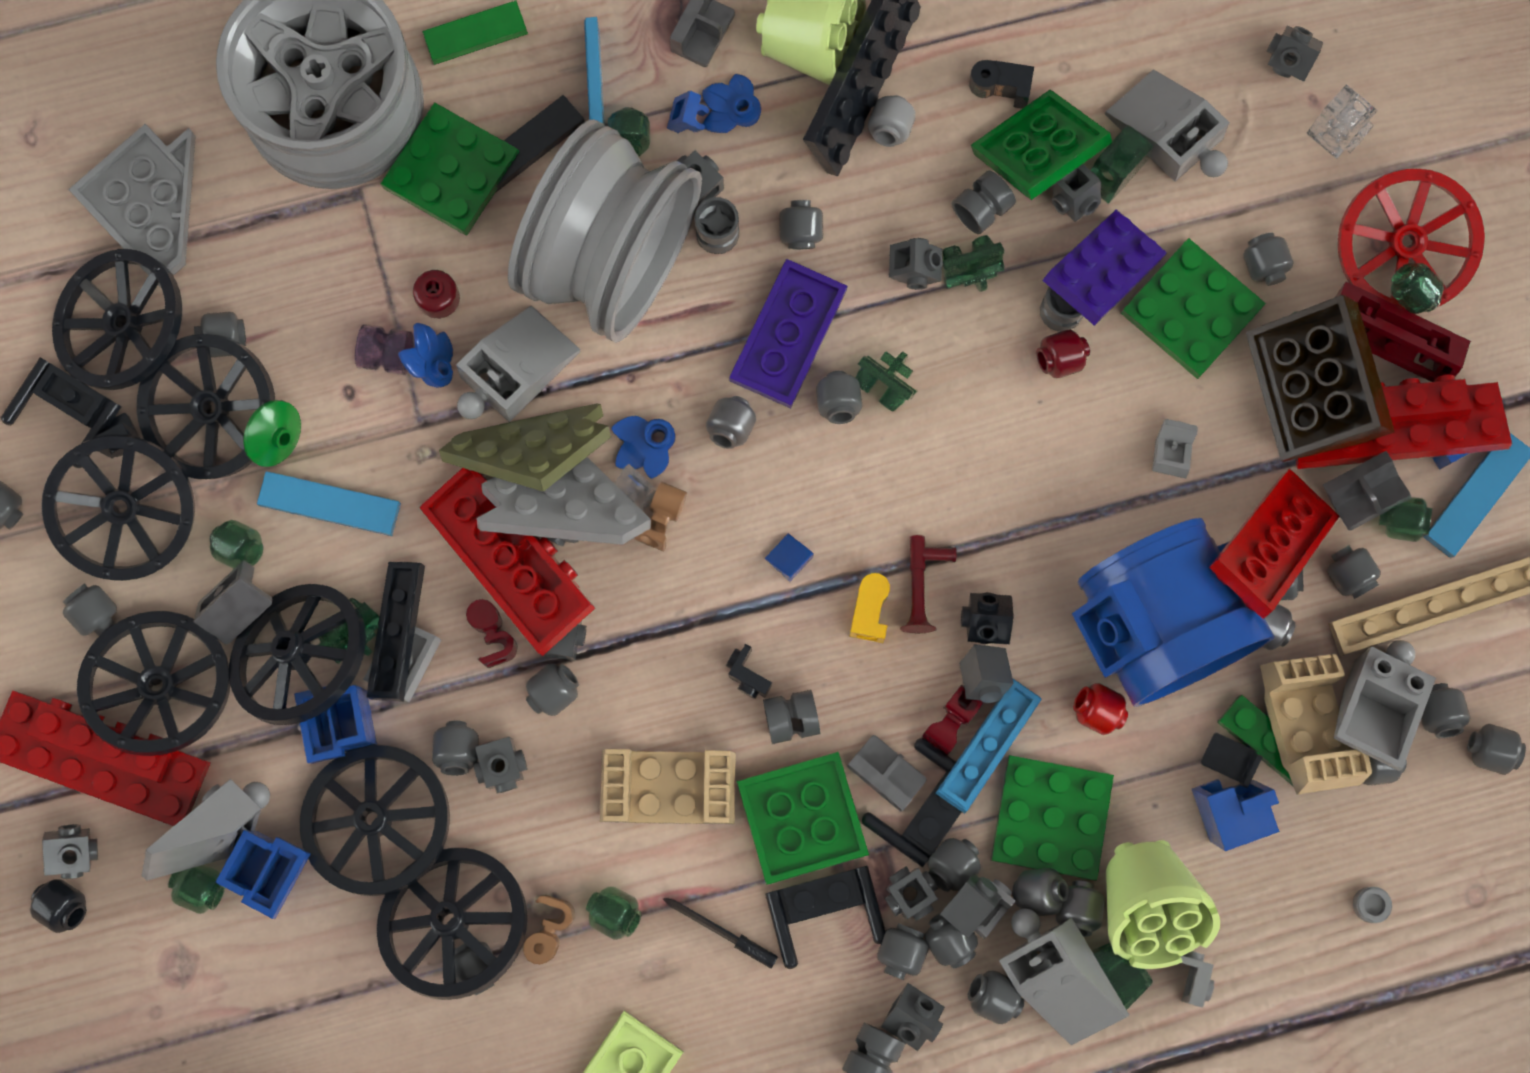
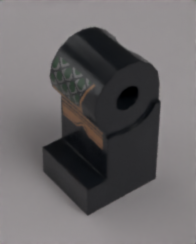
M981 60L971 70L969 87L971 92L980 98H987L992 95L1013 98V107L1023 109L1028 104L1034 66Z

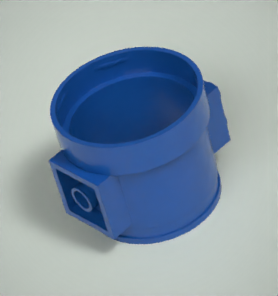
M1202 518L1190 519L1175 524L1137 541L1091 568L1077 582L1088 600L1086 604L1073 612L1072 615L1103 676L1106 678L1117 673L1133 707L1148 704L1200 681L1253 653L1275 638L1265 618L1262 619L1255 611L1250 610L1243 600L1228 585L1223 584L1209 568L1229 542L1217 546L1214 539L1208 534L1206 524Z

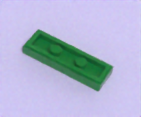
M516 0L422 31L434 65L528 34Z

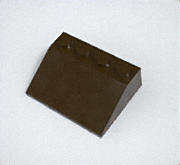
M1340 295L1246 332L1281 461L1285 462L1362 444L1395 432L1356 301L1345 295Z

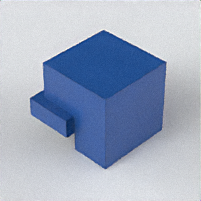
M352 685L326 711L300 723L308 764L344 757L345 752L360 747L377 745L369 699L366 697L367 690L357 685ZM310 690L294 693L296 706L314 697Z
M1219 779L1192 788L1209 841L1225 852L1280 832L1271 806L1279 804L1274 789L1255 780H1251L1248 788L1239 784L1223 789Z
M243 830L216 883L240 896H244L241 903L271 919H276L305 866L310 853L280 837H276L274 840L258 831Z

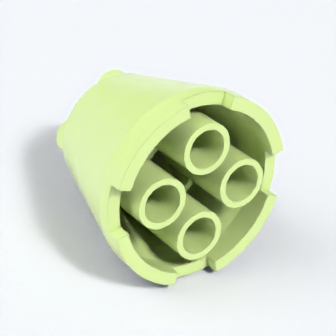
M767 0L766 11L759 14L756 23L757 33L762 34V56L769 57L830 85L866 12L865 0Z
M1165 840L1138 844L1126 842L1116 847L1114 851L1115 856L1110 860L1106 868L1108 937L1114 954L1129 960L1132 967L1158 969L1182 963L1181 956L1193 951L1200 945L1207 948L1219 932L1220 916L1212 898L1171 849L1170 844Z

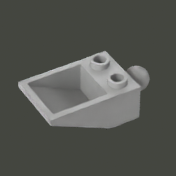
M1154 69L1105 112V115L1175 182L1199 160L1201 161L1202 172L1209 177H1219L1227 169L1228 160L1225 154L1212 149L1223 140L1230 122L1207 100ZM1197 135L1203 137L1199 141H1196Z
M532 306L528 307L482 339L456 364L460 378L475 390V392H467L460 396L457 402L458 412L466 419H476L484 412V402L487 401L510 422L581 352L580 349ZM487 373L489 380L484 381L480 375ZM511 395L507 400L504 399L505 396Z
M1404 640L1394 641L1388 646L1386 653L1371 646L1355 659L1343 690L1334 739L1398 771L1403 769L1436 680L1435 677L1411 666L1415 659V649L1409 642Z
M231 779L221 787L218 784L213 786L203 796V802L146 849L142 877L148 881L228 858L243 830L255 831L260 811L270 800V792L267 786L260 782H252L247 784L242 790Z
M1023 908L1014 913L1011 920L1012 929L1018 936L1026 938L1028 942L1001 958L999 962L1017 993L1070 1045L1129 1016L1125 1006L1072 918L1040 934V918L1036 912Z

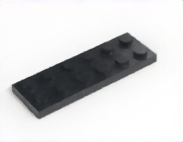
M871 0L803 138V141L827 174L839 176L843 165L848 162L850 151L857 137L864 129L865 120L871 108L876 104L878 94L885 80L891 74L892 65L899 51L905 45L908 32L912 24L919 17L921 6L918 0Z

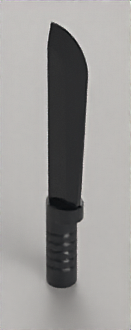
M663 899L673 909L734 943V948L772 969L778 958L777 955L757 945L742 934L740 937L734 935L675 900Z

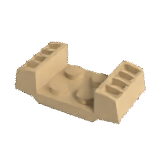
M1337 654L1284 660L1260 665L1265 688V705L1282 765L1290 775L1296 795L1361 785L1372 774L1369 756L1356 749L1351 750L1350 746L1334 739L1339 707L1332 684L1345 677Z
M630 749L602 750L600 822L735 824L736 753L705 750V752L631 751Z

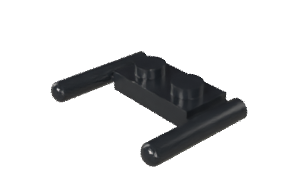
M39 357L2 414L1 421L6 425H13L34 393L91 428L82 441L83 443L107 431L122 406ZM78 461L73 465L75 468H82Z
M919 738L914 744L915 750L942 768L946 773L902 835L870 812L862 816L861 822L923 868L962 812L936 794V791L956 761L924 738Z
M868 865L765 893L783 963L787 969H793L798 965L789 924L864 904L874 942L881 944L886 932Z

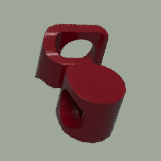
M484 599L472 602L466 611L468 623L476 631L486 634L484 641L487 645L500 643L504 646V650L480 657L478 660L487 668L512 660L517 654L518 646L515 639L509 633L498 631L502 626V619L497 608L490 601Z
M961 685L943 707L946 710V716L942 721L931 724L922 737L948 755L957 743V731L960 725H968L984 702L966 699L964 686Z

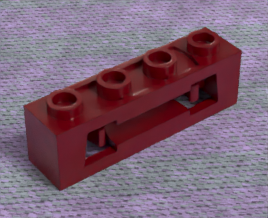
M1346 281L1335 296L1345 295L1358 303L1365 329L1368 330L1366 334L1372 354L1430 382H1434L1437 377L1447 374L1456 377L1463 368L1470 340ZM1421 353L1419 362L1422 364L1427 359L1434 361L1433 370L1413 362L1416 355Z

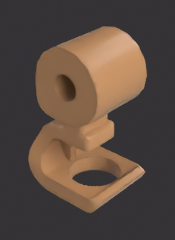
M661 482L650 505V511L653 513L650 518L651 528L635 537V540L664 552L667 540L665 533L669 521L677 522L684 506L687 492Z
M548 895L540 896L535 902L563 911L558 919L543 918L541 923L543 929L526 939L523 947L524 955L533 964H544L554 958L560 944V940L555 934L556 930L561 931L568 928L575 919L574 907L569 902Z

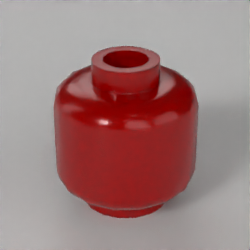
M1101 683L1092 684L1090 687H1083L1075 698L1073 710L1076 712L1077 721L1101 735H1107L1115 729H1121L1127 721L1128 711L1126 710L1125 697Z

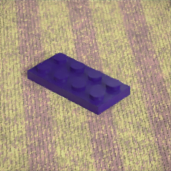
M1116 209L1055 265L1042 281L1095 326L1163 259L1167 252Z
M786 259L732 370L729 381L791 409L847 292L848 286Z

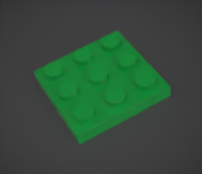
M1050 89L971 144V148L976 157L1032 200L1109 146L1113 141L1109 131Z
M434 102L380 184L386 191L467 236L498 188L496 186L516 158L519 150Z
M1188 238L1122 310L1121 314L1195 378L1199 379L1266 303Z
M839 752L737 781L766 885L869 855Z
M1009 755L990 861L1031 869L1053 868L1059 874L1097 881L1114 775Z

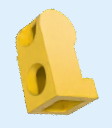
M871 573L862 579L849 637L884 643L888 625L878 624L882 604L887 600L890 592L889 581L884 575Z

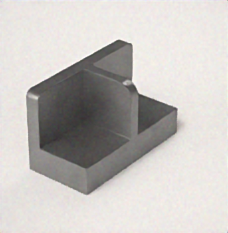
M690 0L670 36L671 52L702 67H707L735 16L734 9L715 0Z
M1387 451L1323 484L1330 502L1348 530H1353L1411 499V494L1399 477L1393 460Z
M245 560L237 565L197 605L194 623L224 644L231 643L272 604V597L252 584L255 568Z
M875 735L867 741L847 765L852 772L900 812L907 807L912 798L927 781L925 776L903 759L904 756L902 754L898 755Z

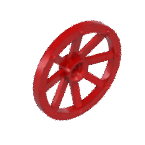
M1404 169L1390 172L1371 181L1352 199L1339 227L1338 256L1343 273L1349 283L1411 313L1423 312L1449 302L1469 284L1483 256L1485 233L1479 208L1471 195L1458 182L1432 170ZM1418 181L1419 185L1406 224H1404L1386 188L1401 182ZM1431 185L1442 189L1457 202L1458 205L1426 224L1418 226ZM1375 195L1393 228L1392 232L1356 224L1361 211ZM1464 214L1469 231L1468 248L1428 240V234ZM1353 235L1388 242L1389 247L1358 268L1353 255ZM1405 235H1408L1410 240H1412V244L1408 247H1405L1402 243ZM1425 250L1465 258L1460 271L1447 286L1443 284L1422 254ZM1396 255L1397 262L1391 296L1388 297L1370 286L1364 277ZM1409 258L1415 263L1435 294L1418 300H1402Z

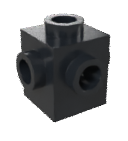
M989 592L970 593L968 607L962 606L961 627L967 628V641L981 644L1010 645L1014 619L1012 595H997Z

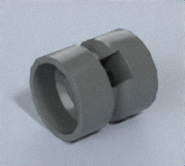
M989 170L973 182V190L965 189L952 201V207L961 222L978 235L982 234L995 222V214L1002 216L1016 203V199L1008 184L995 172Z
M713 197L703 201L695 213L697 241L709 253L724 254L732 250L739 238L738 211L733 203L721 197Z
M1048 287L1040 305V316L1044 324L1058 332L1075 328L1081 322L1083 315Z
M812 690L792 693L789 700H786L783 696L763 699L772 744L791 741L794 734H798L801 738L821 734Z
M864 1022L855 1040L858 1048L857 1050H850L842 1070L847 1073H893L889 1066L891 1063L898 1062L906 1043Z

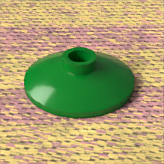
M272 400L260 406L252 414L244 431L243 444L246 455L253 463L262 467L275 466L283 462L293 452L301 433V419L297 409L286 401Z

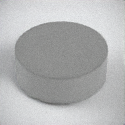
M1365 887L1354 896L1353 909L1361 920L1368 923H1379L1389 917L1392 911V901L1388 893L1383 889Z

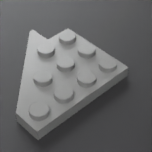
M144 124L68 190L123 249L137 250L152 256L163 263L174 276L186 265L196 136L188 128L171 144L166 146ZM140 266L148 275L151 271L148 268Z
M588 457L544 492L496 477L482 483V493L496 508L476 518L477 528L480 531L620 545L651 528V519Z

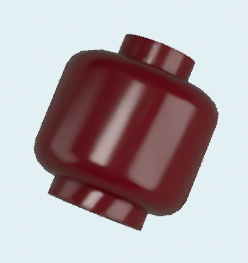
M441 270L426 271L414 283L413 297L423 314L431 318L441 319L455 312L459 305L460 293L455 281L449 274Z
M1071 329L1044 337L1040 343V348L1036 350L1037 361L1041 370L1045 374L1049 373L1053 378H1062L1082 371L1086 366L1087 357L1090 355V347L1084 337H1079Z

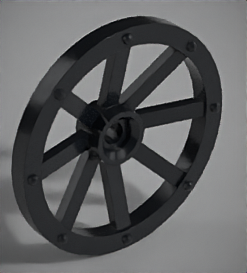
M117 249L102 253L80 267L64 287L53 316L52 337L54 349L64 369L78 381L102 390L124 389L150 376L171 352L181 326L182 298L173 274L157 259L132 249ZM128 264L144 266L151 271L132 304ZM112 267L116 268L118 303L115 304L91 282L99 274ZM160 283L164 295L165 309L140 315ZM83 290L105 311L102 318H71L75 304ZM163 322L160 334L151 348L141 334L143 326ZM70 330H104L106 332L75 356L70 341ZM131 340L143 359L131 368L120 372L128 341ZM115 342L106 375L92 374L83 367Z
M210 334L190 335L176 340L164 362L150 376L140 382L137 394L138 423L143 438L168 452L179 463L187 477L194 479L224 478L240 472L252 463L244 449V433L229 417L230 411L257 410L263 404L275 400V392L265 367L247 347L223 336ZM209 347L221 349L237 358L218 390L216 388ZM197 349L204 390H201L173 367L171 362L183 353ZM247 369L254 380L259 399L229 401V394ZM162 374L166 375L192 397L191 402L154 405L156 387ZM211 402L215 404V410L213 413L211 412ZM191 414L194 419L166 445L159 434L154 415ZM220 423L242 451L230 461L216 466ZM206 424L203 467L190 464L179 458L176 453Z
M105 435L79 444L57 462L44 486L42 517L52 544L70 564L94 577L126 581L153 574L169 564L178 555L192 531L195 518V500L186 473L179 463L164 449L150 441L135 436ZM103 449H124L117 489L88 454ZM136 451L153 459L166 472L132 492L130 486ZM78 461L106 496L61 491L59 487L68 470ZM173 480L180 497L181 514L143 505L139 501ZM118 500L124 501L127 504V510L120 512L115 502ZM57 502L101 508V513L65 535L58 519ZM136 515L179 525L174 539L162 553L158 552ZM108 521L112 525L102 564L85 556L72 544ZM124 524L128 525L149 558V561L133 566H115Z
M320 584L299 585L274 595L271 606L237 636L232 648L229 662V681L237 702L244 710L257 719L273 725H292L305 722L330 708L350 687L363 660L366 631L359 610L341 592ZM320 600L330 602L341 610L304 631ZM305 601L291 629L288 631L280 612L292 605ZM270 621L276 634L272 642L254 644L261 630ZM347 622L349 638L347 650L311 644V641ZM272 655L247 683L246 668L248 657ZM311 657L343 662L335 677L324 689L307 665ZM278 668L273 708L264 707L258 704L253 695ZM291 670H296L314 697L298 706L286 708Z
M169 611L139 613L112 625L95 640L87 651L81 663L77 679V697L80 710L86 722L97 736L120 751L140 756L172 753L199 740L214 726L221 716L228 701L231 687L229 681V662L218 639L194 623L193 618ZM151 627L176 628L161 666H155L142 629ZM187 633L197 637L211 652L210 655L171 674ZM131 634L144 670L138 673L105 658L104 655L119 640ZM214 666L216 667V685L212 698L176 687V685ZM97 668L137 685V688L93 700V681ZM161 682L163 683V686L160 690H152L153 685L156 686L158 684H161ZM172 698L206 710L192 725L179 732L169 700ZM143 699L121 734L110 729L97 713L98 711ZM158 705L168 737L158 740L133 739L153 706Z
M384 745L360 747L346 752L344 757L332 760L311 783L303 800L300 814L302 845L304 850L310 853L308 859L314 869L332 885L344 891L363 896L391 894L412 885L423 877L439 858L446 843L450 825L448 798L441 781L434 771L415 755L396 747ZM377 760L396 761L410 767L377 801ZM365 762V801L361 803L334 779L348 768ZM420 775L430 790L434 806L389 810L393 802ZM326 789L330 790L354 811L353 815L315 822L318 805ZM375 812L377 818H375L371 825H368L366 821L368 814ZM435 818L432 837L424 852L391 827L394 821ZM355 827L356 829L330 865L320 850L316 834ZM383 835L416 860L409 869L385 880L380 836ZM365 836H367L373 882H361L340 874Z
M469 848L443 849L439 858L429 870L448 865L442 902L439 903L416 881L400 891L386 894L378 914L377 941L380 954L387 968L404 986L415 993L432 999H461L490 987L512 966L522 948L526 935L527 906L519 883L512 873L497 859L484 852ZM416 861L406 867L401 873L409 869ZM460 863L476 865L491 872L456 902ZM500 881L503 883L510 898L512 912H466L467 909ZM408 889L431 910L430 915L394 920L397 907ZM453 914V918L444 925L445 916ZM469 925H511L507 942L497 958L468 931ZM431 927L430 931L404 964H402L395 950L393 933ZM441 937L443 984L430 983L412 975ZM460 938L488 967L478 975L456 983L454 940Z

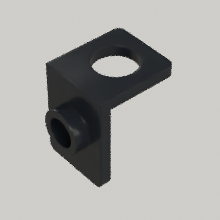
M1214 733L1201 759V764L1238 781L1243 787L1248 788L1263 756L1256 750L1219 733Z

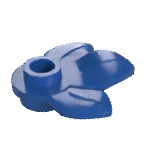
M734 74L729 85L714 83L702 91L705 103L712 110L702 123L707 131L727 133L737 125L750 127L757 123L760 118L762 108L759 100L754 96V86L743 75ZM749 106L746 111L740 112L742 108Z
M415 323L413 325L415 348L400 351L398 355L401 362L413 377L422 378L427 385L436 388L447 386L453 377V370L450 364L453 357V347L449 337L445 332L436 335L431 327Z
M630 416L612 426L613 433L624 442L616 457L615 464L617 468L631 471L644 467V471L650 479L659 476L665 471L669 463L668 450L675 442V431L669 422L663 419H654L648 422L639 416ZM655 432H662L665 438L661 442H655L652 440L653 434Z

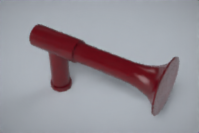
M910 536L912 606L909 621L900 628L901 631L921 634L937 630L935 626L928 622L925 613V560L956 562V547L929 548L925 547V536Z

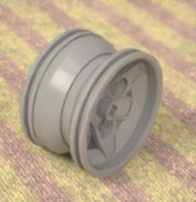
M243 0L234 10L223 29L216 57V70L221 93L228 107L247 131L251 141L262 157L279 173L297 183L321 189H340L369 182L392 167L422 121L424 108L422 82L415 63L407 50L400 27L393 13L383 0ZM347 29L356 30L361 35L348 39ZM303 59L299 66L290 67L291 63L295 60ZM269 63L276 72L261 78L263 71ZM353 66H361L358 72L348 73ZM383 69V83L378 96L369 85L372 82L373 74ZM324 110V114L321 117L311 118L315 111ZM290 114V130L277 124L269 115ZM337 118L354 124L343 131L326 135L335 128Z
M595 119L586 121L569 136L543 174L526 208L509 260L508 283L510 288L519 294H524L525 297L533 301L541 300L546 304L581 301L585 303L593 332L601 336L605 335L607 339L615 343L622 341L633 331L652 305L680 253L700 198L702 186L700 172L687 168L685 164L679 161H673L649 171L644 168L642 161L629 140L621 137L617 130L605 126Z

